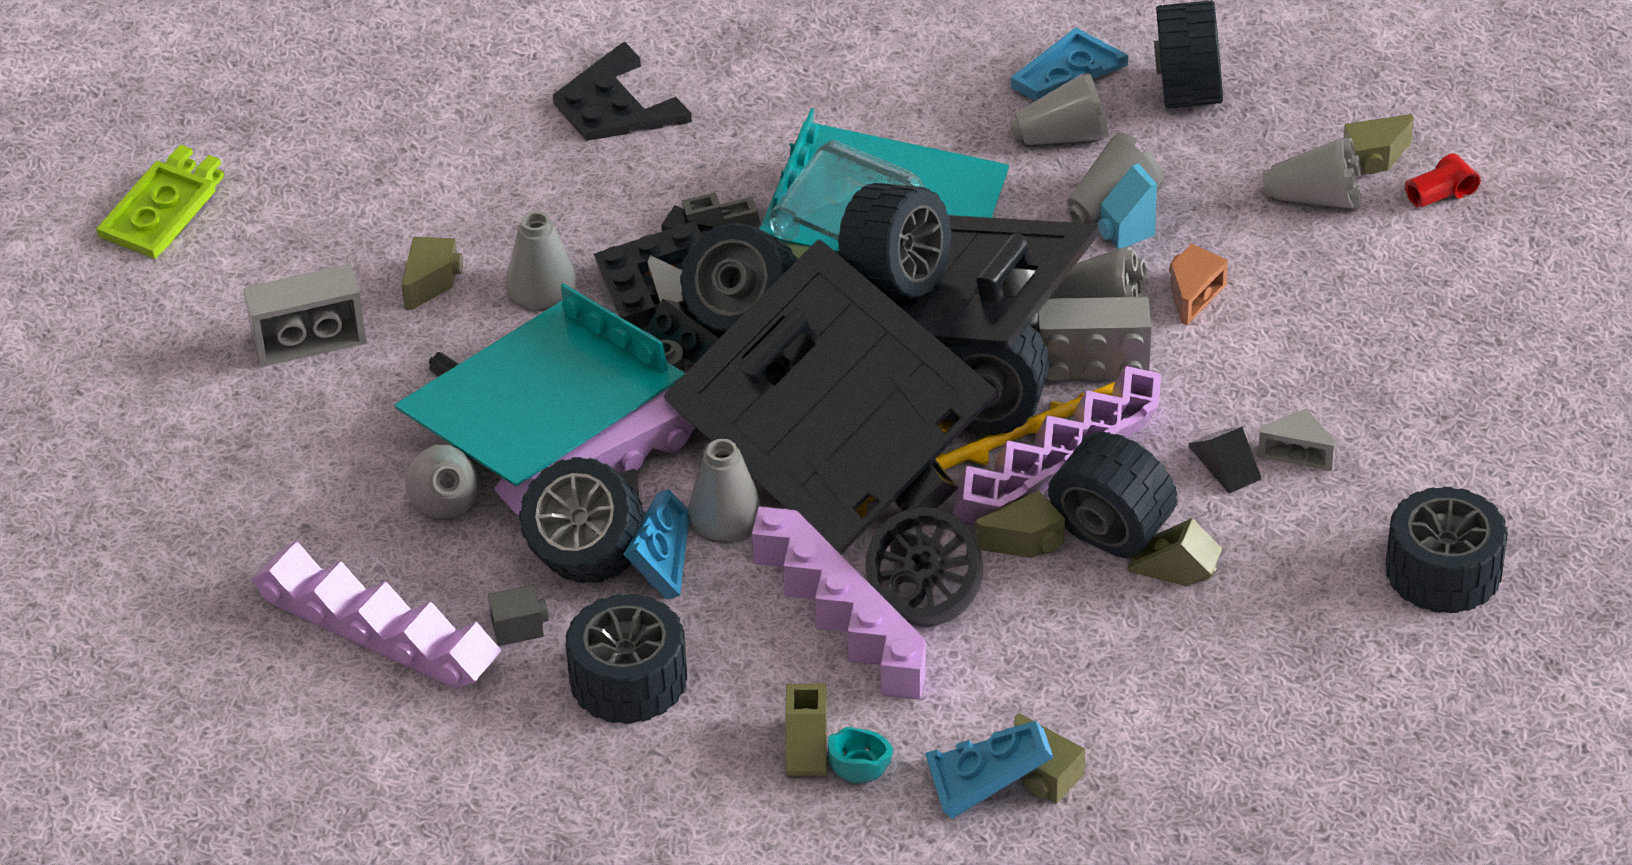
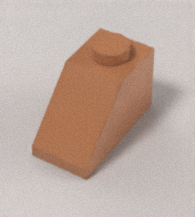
M1192 243L1181 254H1177L1173 258L1169 267L1171 291L1181 323L1188 325L1227 285L1228 260Z

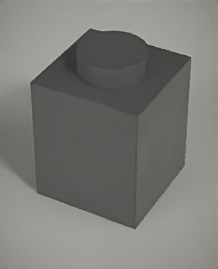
M534 585L488 594L490 617L498 646L544 637L542 622L549 621L545 599H537Z

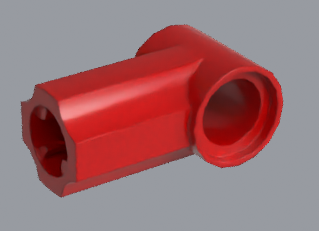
M1452 153L1443 157L1434 170L1405 181V192L1408 195L1409 201L1416 208L1424 207L1453 194L1458 199L1464 198V194L1469 196L1477 190L1481 179L1458 154Z

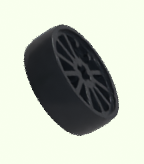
M917 507L895 514L879 527L872 537L867 550L865 572L867 582L909 624L932 626L952 620L966 610L973 602L982 582L983 557L976 538L963 521L940 509ZM936 526L930 545H925L922 527ZM911 528H915L918 543L913 548L901 536L903 532ZM949 530L953 532L956 536L937 551L944 531ZM893 540H897L906 550L907 554L905 557L886 551ZM960 545H966L965 556L945 559ZM883 559L904 566L880 572ZM928 561L930 562L932 567L929 570L922 568L919 571L916 566L919 562L924 564ZM969 565L964 577L945 571V569ZM941 579L960 584L961 587L956 593L951 594L943 585ZM889 580L888 587L883 589L882 582ZM906 581L907 583L916 584L917 589L912 596L906 598L898 596V587L901 583ZM933 586L938 587L947 598L946 601L935 605L932 591ZM926 595L928 605L925 608H915L923 602Z

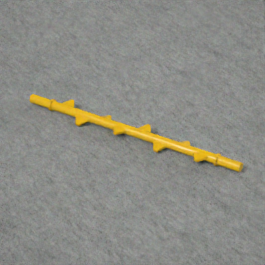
M1115 382L1092 392L1112 396ZM1080 393L1077 398L1065 403L1052 401L1049 410L1028 418L1023 426L1015 428L1012 432L988 435L946 454L940 453L935 459L944 470L968 460L985 466L989 464V451L1005 445L1007 440L1014 441L1031 433L1037 434L1047 415L1062 419L1073 416L1076 407L1085 393ZM871 495L855 510L861 518L867 513V503L875 500Z

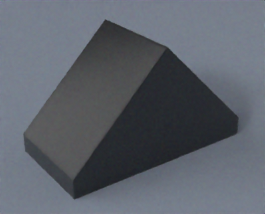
M1243 427L1219 430L1189 443V448L1228 493L1261 480L1259 469Z

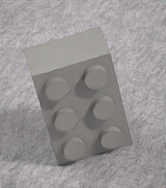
M350 264L243 288L252 341L260 367L367 344L360 293Z
M1149 297L1048 299L1038 312L1037 331L1048 350L1049 369L1046 381L1117 380L1125 366L1150 370L1151 317Z

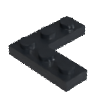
M695 221L677 225L674 228L653 235L643 236L640 239L594 253L597 267L619 317L633 325L653 318L656 309L641 274L650 271L647 263L650 256L668 264L684 260L689 252V248L701 236Z

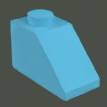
M1139 163L1133 165L1101 203V214L1098 221L1100 234L1105 240L1109 239L1117 249L1155 236L1157 183Z

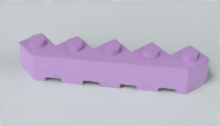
M1125 366L1113 386L1112 396L1086 390L1074 411L1073 421L1047 415L1035 435L1034 446L1007 440L995 461V471L966 466L956 484L958 489L954 495L952 515L963 522L975 524V520L1034 492H1043L1048 489V484L1052 477L1082 440L1091 433L1111 432V434H1119L1127 438L1146 426L1159 406L1161 373Z
M667 389L557 461L572 459V457L593 458L599 460L600 463H606L617 473L631 469L637 471L652 448L671 454L678 453L688 441L695 427L667 403L664 398L665 393L669 390ZM540 472L518 486H514L503 478L495 486L494 490L517 516H519V511H521V501L529 488L528 485Z
M759 506L752 532L754 564L783 567L785 596L815 599L817 629L848 633L849 662L880 665L881 695L920 699L926 673V640L797 510Z
M297 541L279 549L251 578L259 588L261 596L274 606L455 689L475 682L502 651L477 622L456 630L432 602L411 610L386 581L366 590L342 561L322 570Z

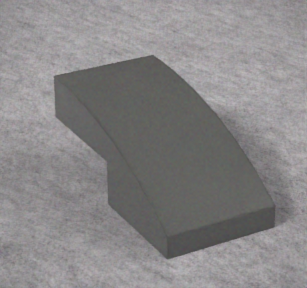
M715 192L681 200L687 220L690 222L695 221L696 224L711 227L728 225L729 223H739L741 225L760 224L758 210L752 197L720 204Z

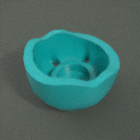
M844 727L837 733H832L829 736V764L840 778L848 782L861 784L875 781L891 763L893 747L886 738L876 732L854 727Z

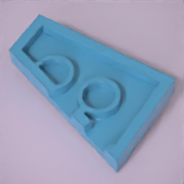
M1075 27L1011 77V88L1036 101L1082 73L1089 72L1092 78L1096 79L1128 66V55Z
M670 489L655 495L641 522L639 530L631 539L623 554L645 576L648 583L653 588H656L666 599L680 596L689 527L688 509Z
M1036 721L994 732L988 740L975 744L970 740L957 743L956 749L940 753L938 750H933L925 753L943 811L951 819L1054 758L1045 731Z

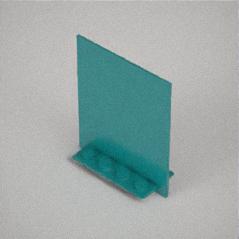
M811 108L806 121L802 124L795 144H789V159L784 170L781 171L779 183L760 230L779 238L782 242L809 247L817 240H822L838 254V234L845 208L857 191H860L863 186L872 183L928 188L939 195L948 215L992 218L1010 165L814 123L815 108Z
M562 283V301L395 403L394 406L395 409L453 447L461 450L509 483L518 486L669 389L685 373L666 361L663 343Z

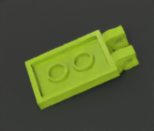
M180 144L168 156L165 163L156 160L96 228L98 237L156 259L215 193L216 185L225 176L222 170L217 169L221 165V160L208 155L196 167L194 174L190 172L196 166L195 160L188 158L193 154L192 148Z

